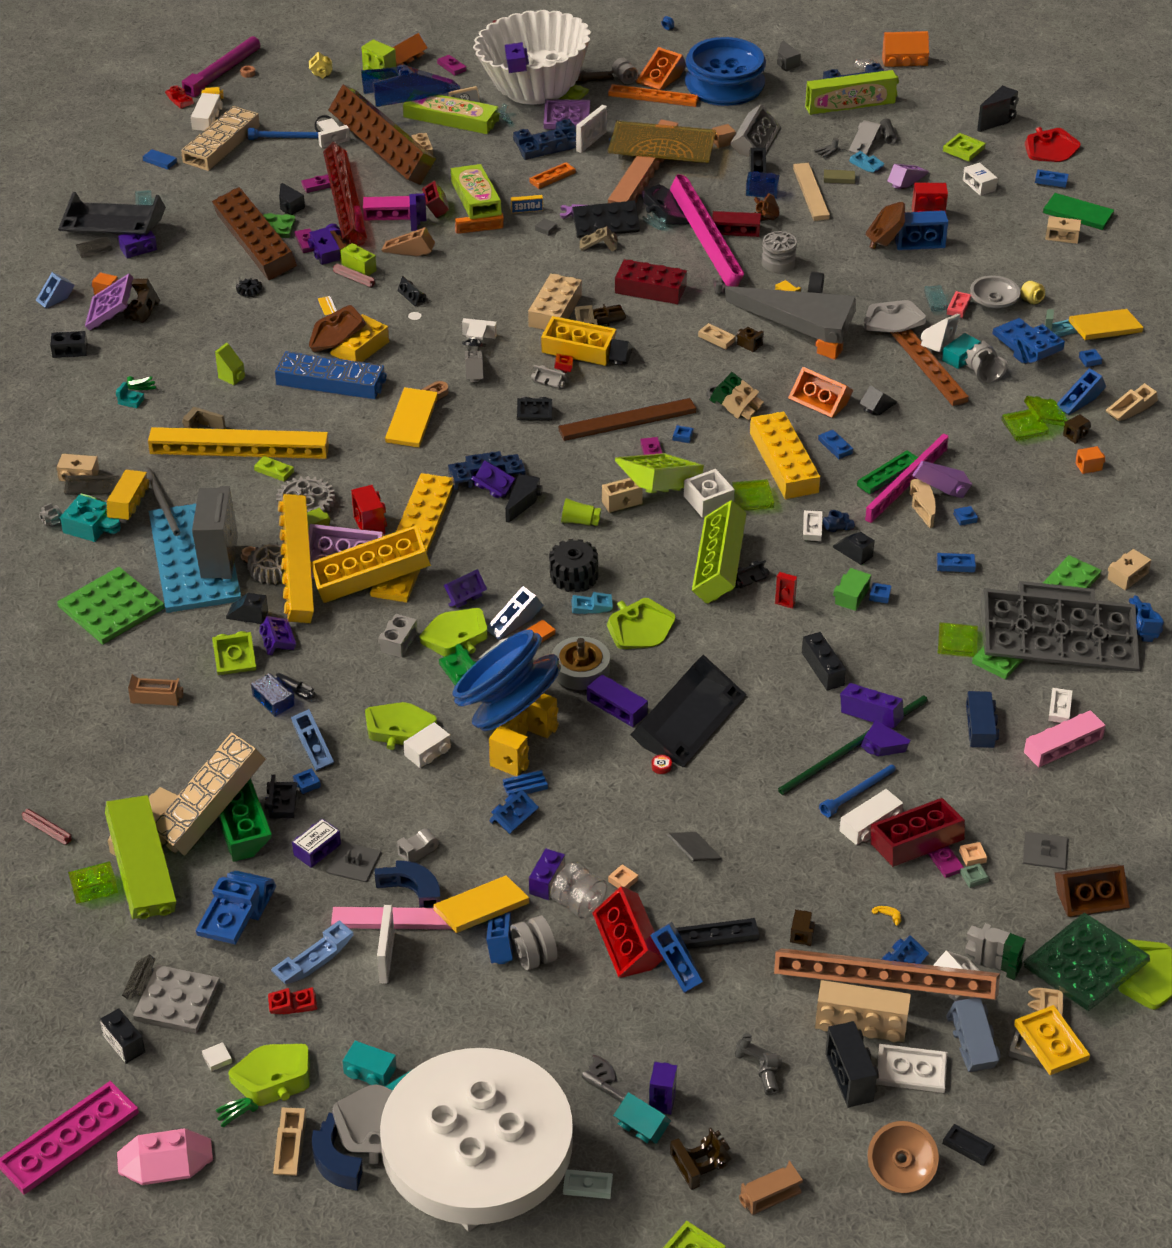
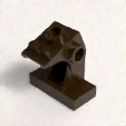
M148 278L132 280L131 284L138 297L133 299L130 304H127V308L122 311L125 319L130 318L132 321L143 323L150 316L153 306L159 305L160 299Z
M709 1128V1135L701 1140V1145L692 1149L684 1147L679 1138L670 1142V1155L691 1190L700 1187V1175L715 1169H723L732 1159L727 1152L731 1149L724 1137L718 1138L721 1136L719 1130L714 1132L712 1128ZM705 1155L709 1158V1160L702 1163L696 1162V1159Z

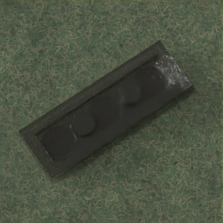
M65 476L64 493L65 495H81V493L85 495H111L120 480V476Z

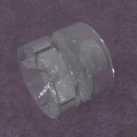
M574 861L567 864L559 872L553 882L550 895L558 904L568 907L570 912L581 919H585L602 903L607 891V882L595 873H590L589 869Z

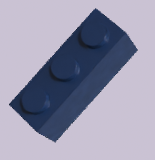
M968 691L966 712L970 747L994 748L995 740H999V728H996L998 715L994 714L996 711V700H992V692Z

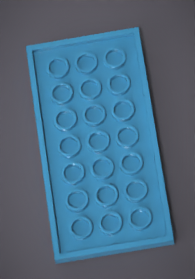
M196 503L170 508L181 532L179 536L173 534L162 509L149 511L166 613L232 603L241 598L235 563L232 579L200 577L192 533Z

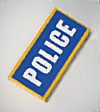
M542 195L511 197V213L543 211Z

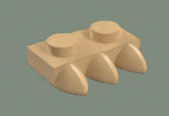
M1034 988L1028 991V994L1036 999L1028 1003L1031 1009L1039 1011L1054 1005L1061 1016L1063 1015V990Z

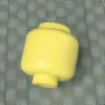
M1027 281L1021 288V298L1026 302L1038 304L1045 297V288L1037 282Z

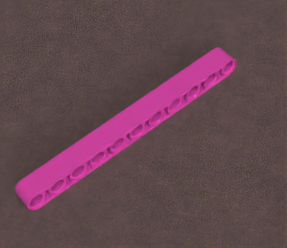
M677 174L670 187V191L723 282L727 286L738 287L744 275L742 268L689 179L684 175Z

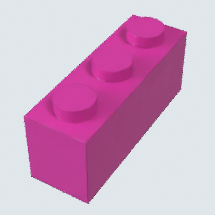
M409 196L363 197L364 221L410 220Z

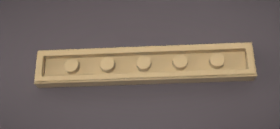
M809 163L794 164V172L813 220H829L830 214Z

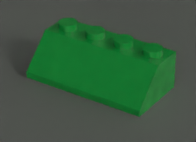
M250 778L217 817L233 862L253 857L272 838Z

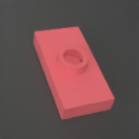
M956 291L946 314L952 316L960 314V317L963 318L971 301V294Z

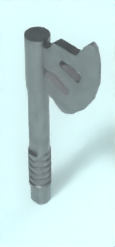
M593 1054L594 1062L589 1066V1071L586 1070L583 1073L582 1078L622 1102L626 1095L606 1083L615 1080L612 1066L602 1057Z

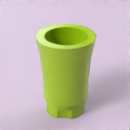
M566 498L561 523H576L589 526L592 524L598 526L601 508H594L592 505H586Z

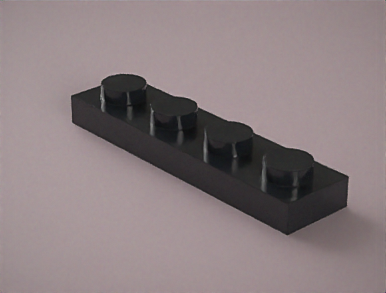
M755 918L676 928L687 949L759 940L760 935Z

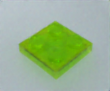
M1026 396L1024 399L1025 404L1038 422L1064 427L1065 422L1068 421L1065 413L1059 408L1055 400L1043 399L1038 396Z
M1034 408L1002 415L1001 420L1015 441L1044 436L1049 433V428Z
M768 479L732 482L736 504L744 511L774 508V499Z
M939 622L937 654L974 657L977 654L978 626Z

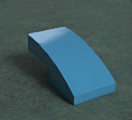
M862 151L852 155L849 160L852 164L869 172H875L884 166V163L874 155L868 157Z
M593 592L592 597L573 595L571 599L572 613L575 614L602 613L613 608L611 594Z

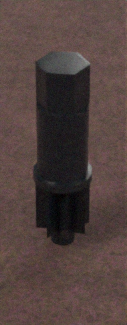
M277 673L274 677L276 684L294 692L296 695L307 699L310 697L314 698L316 695L313 692L314 689L303 682L296 681L281 673Z

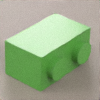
M850 568L847 574L842 576L840 585H837L834 589L835 604L856 611L870 589L871 574Z

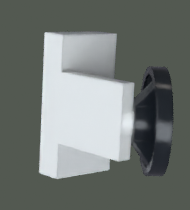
M327 115L319 116L316 119L314 127L318 132L321 148L350 141L349 127L347 125L339 127L333 118ZM321 118H328L327 120L317 122ZM317 125L322 128V132L318 130Z
M463 318L462 335H466V338L470 339L462 341V345L486 347V343H482L480 340H483V337L496 338V322Z

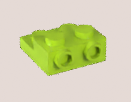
M240 631L232 635L220 634L212 637L217 676L256 670L251 632Z

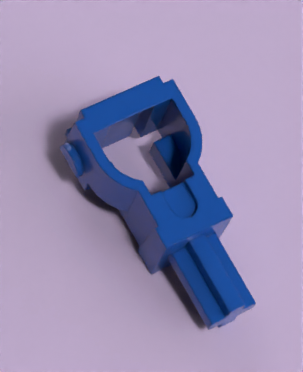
M1134 595L1133 598L1129 599V603L1135 604L1137 635L1144 642H1153V639L1158 638L1163 631L1164 621L1157 612L1153 611L1150 603H1142L1139 597Z

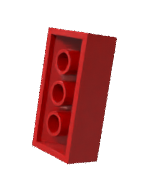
M620 886L592 912L619 978L651 971L664 960L650 936L654 933V930L638 893Z

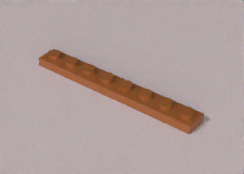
M911 329L901 332H890L952 406L968 402L969 396L926 347L921 346L922 342Z

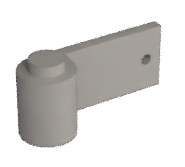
M866 120L860 122L858 132L848 152L856 154L862 151L867 155L874 139H879L881 135L882 124Z

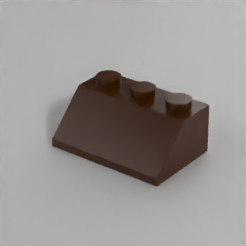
M1110 864L1055 872L1057 893L1067 917L1130 908L1124 865Z

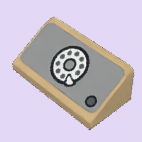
M477 86L448 92L449 97L480 103Z

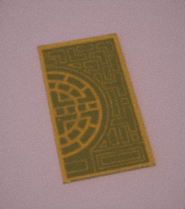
M617 120L608 153L709 163L716 130Z

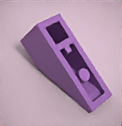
M894 164L888 182L892 183V187L901 189V187L908 188L928 174L929 171L916 165Z
M921 461L913 473L915 478L948 495L960 498L965 496L972 485L964 471Z

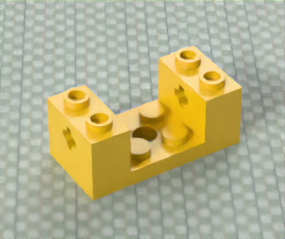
M543 693L516 717L497 727L489 737L491 767L514 776H519L522 771L527 770L529 766V746L527 745V736L525 735L527 731H530L548 739L552 732H556L559 725L557 721L559 710L557 698Z

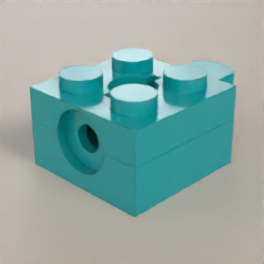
M78 495L60 516L63 533L96 542L103 532L115 534L121 529L120 519L107 517V502Z

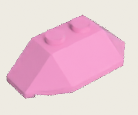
M185 1128L138 1135L117 1152L118 1173L141 1185L191 1178L206 1164L213 1161L211 1138Z

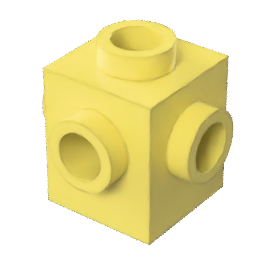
M318 52L309 61V69L315 76L323 79L326 75L329 76L331 74L332 61L329 57Z

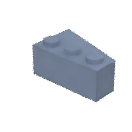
M978 997L954 1001L946 1015L947 1020L953 1021L956 1028L953 1031V1035L955 1038L959 1037L961 1044L959 1050L968 1072L994 1068L1000 1059L999 1048L993 1042V1028L987 1021V1007L985 1004H982L981 998Z

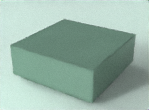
M1054 309L1047 310L1045 326L1051 331Z
M980 863L961 868L960 874L969 888L989 882V877Z

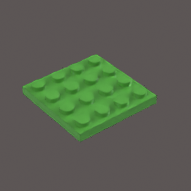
M120 567L57 601L58 607L101 644L107 643L165 609L164 603Z

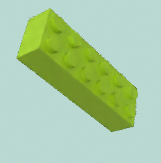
M730 500L704 518L692 592L706 604L717 600L726 592L732 591L736 585L747 513L733 500Z

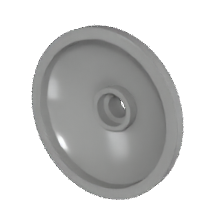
M984 276L976 279L971 284L970 294L977 303L985 307L1005 308L1018 301L1020 288L1008 278Z

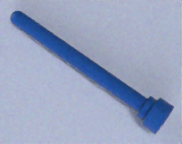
M248 128V140H255L258 137L319 138L318 132L258 131L255 128Z
M891 764L838 798L823 801L819 805L821 813L827 818L831 817L837 812L840 805L895 772L896 767Z

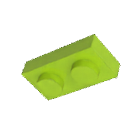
M263 456L254 465V471L285 482L294 472V467Z

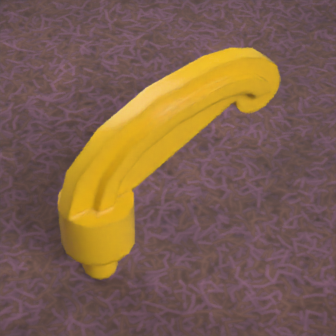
M877 906L872 909L873 914L880 912L892 916L896 926L901 922V914L895 908Z

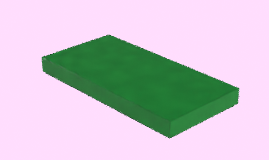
M1054 193L1043 208V213L1055 217L1081 220L1083 225L1103 230L1114 215V209Z

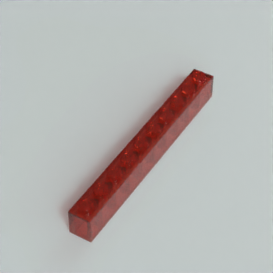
M333 141L323 151L342 239L349 244L353 243L360 246L368 238L348 154L345 149Z

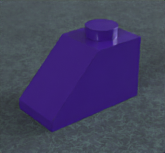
M875 720L865 735L861 747L867 753L880 757L906 752L911 740Z

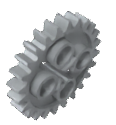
M300 476L299 480L293 478V482L286 481V485H281V489H278V494H276L277 506L279 501H282L284 494L306 496L307 512L319 507L324 513L325 511L330 512V507H334L335 491L332 485H329L328 481L323 483L322 478L319 480L316 477L310 479L309 476L306 479Z

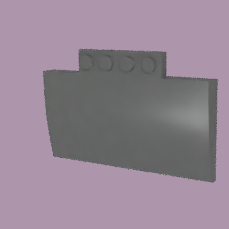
M1019 581L1018 592L984 588L981 595V617L985 655L1139 671L1135 604L1095 600V589Z

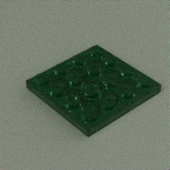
M1084 912L1026 958L1023 963L1026 969L1055 989L1060 990L1065 996L1089 1012L1150 962V955Z

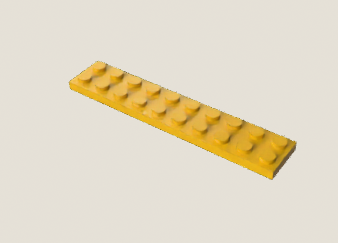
M421 473L396 530L398 532L417 525L426 552L429 550L453 491L454 485L451 477ZM420 570L374 585L370 591L371 597L407 602Z

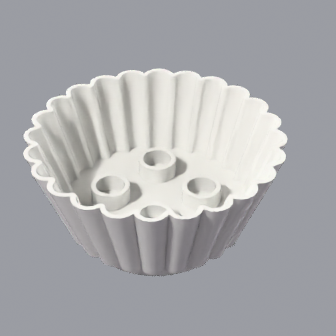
M539 10L537 12L525 11L522 14L515 13L509 17L499 18L496 23L488 24L486 26L487 29L481 30L479 36L474 39L476 44L473 48L476 51V56L502 95H507L511 100L522 104H543L545 99H558L568 92L570 87L575 85L589 45L591 31L587 29L588 25L586 23H582L581 18L573 17L572 14H562L560 11L549 12L547 10ZM523 42V47L527 48L529 65H526L527 71L509 73L505 45Z

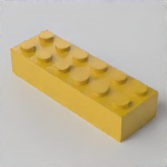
M785 412L751 417L750 435L784 499L819 493L820 475Z
M417 525L310 562L316 586L323 603L431 566Z

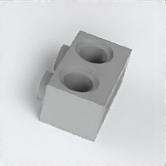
M395 614L393 619L388 621L385 631L379 636L378 643L380 644L381 652L402 658L418 633L417 619Z

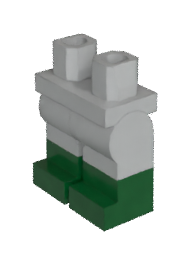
M986 923L982 929L971 925L967 933L966 939L969 941L966 945L965 953L975 957V964L981 965L982 963L988 968L995 967L1007 972V978L1015 980L1023 965L1026 938L997 928H991V925Z

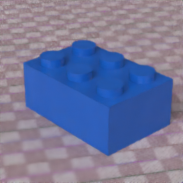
M905 212V223L894 238L897 250L945 248L948 229L946 212Z

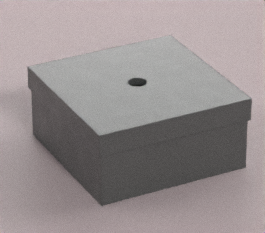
M230 486L199 488L192 533L200 577L232 579L238 532Z

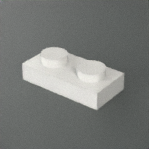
M804 510L803 540L821 541L822 511Z
M1052 688L1048 721L1062 723L1069 720L1072 699L1071 690Z

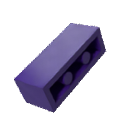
M600 675L587 686L588 702L631 727H634L648 715L647 700L604 675Z
M849 683L840 694L841 713L870 722L877 720L893 729L904 718L902 698Z

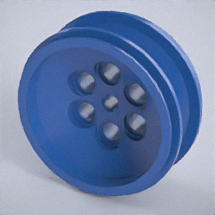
M733 37L710 38L695 44L687 54L686 67L688 72L685 76V84L689 92L697 95L699 100L722 106L743 104L755 99L765 86L763 71L766 68V59L762 50L749 41Z
M524 630L509 637L479 659L458 681L452 693L457 706H466L477 702L482 703L472 718V724L475 727L480 728L482 731H489L505 724L534 703L555 681L561 670L557 655L549 654L536 660L533 659L542 641L540 634L534 633L532 630Z

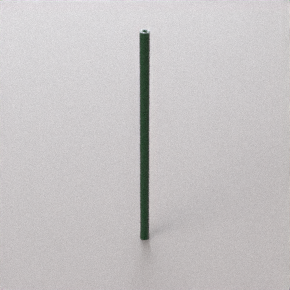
M923 695L903 708V716L905 717L928 702L927 697ZM867 732L779 787L778 792L784 795L860 746Z

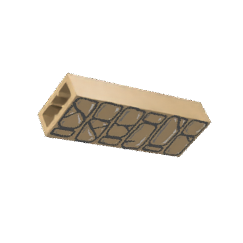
M235 106L231 107L181 150L183 163L209 171L248 137V128H255L256 130L260 126L259 114Z
M231 732L155 822L160 842L163 845L167 842L166 847L176 854L179 851L185 856L263 764L266 758L253 746Z

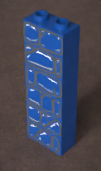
M285 351L275 370L276 385L376 399L377 394L381 393L382 384L386 382L387 373L384 372V365Z

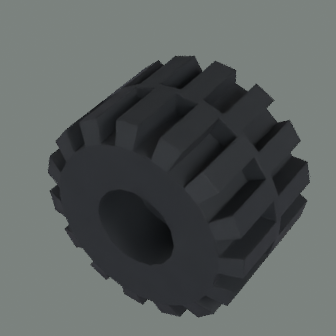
M568 539L567 542H559V545H555L552 551H550V578L557 588L565 587L566 592H570L571 589H575V592H580L581 588L586 591L589 589V585L594 586L596 584V580L599 578L598 553L595 546L592 547L590 542L584 543L582 539L577 541Z

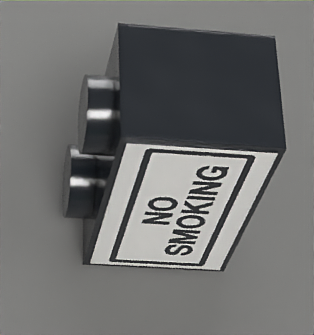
M120 1008L100 1018L103 1036L125 1063L145 1053L142 1035Z

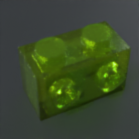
M110 861L68 872L76 904L118 893Z

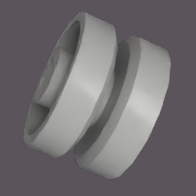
M542 915L530 918L528 925L522 921L511 925L510 935L517 958L525 970L538 967L540 961L543 964L556 961L557 947L549 924Z

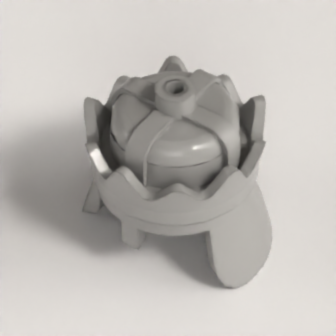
M982 341V344H975L972 350H967L968 358L965 359L968 364L967 367L975 371L977 379L981 383L989 384L996 382L1005 374L1008 363L1004 358L997 356L991 344L989 345Z

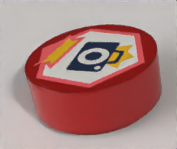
M657 755L652 759L651 768L657 774H666L672 768V760L666 755Z

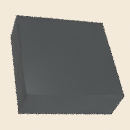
M545 218L535 225V231L546 235L551 234L557 228V223Z

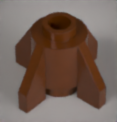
M768 193L764 201L757 197L754 198V201L757 203L756 212L761 213L760 221H773L779 216V206L774 195Z

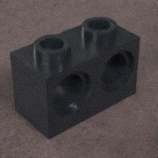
M86 331L51 333L50 347L52 358L87 356L88 342Z

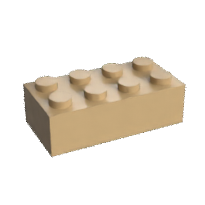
M550 274L528 310L529 327L545 330L552 316L569 319L582 296V280Z
M821 980L815 1028L828 1031L829 1026L854 1021L857 1029H861L863 1036L867 1038L904 1042L911 994Z

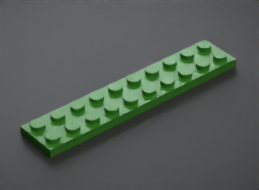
M1068 555L1043 583L1089 588L1099 578L1102 570ZM983 646L973 657L972 664L1006 680L1024 659L985 655Z

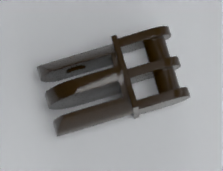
M603 304L602 308L593 309L594 319H597L598 325L607 324L609 326V323L626 319V314L620 304L608 307Z

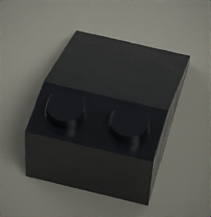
M1002 85L980 105L977 131L981 132L1001 126L1015 119L1017 115L1016 105L1019 101L1018 91Z

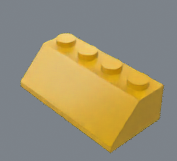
M552 316L541 336L542 353L551 355L563 354L572 356L575 360L606 366L609 361L611 342L616 336V329Z

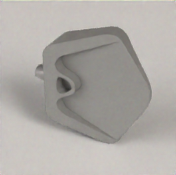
M909 300L871 304L868 308L864 320V329L867 331L901 332L925 324L926 315Z
M381 1085L364 1087L339 1100L332 1108L343 1147L351 1152H369V1164H378L379 1153H382L380 1137L381 1118L385 1104L392 1093V1090Z

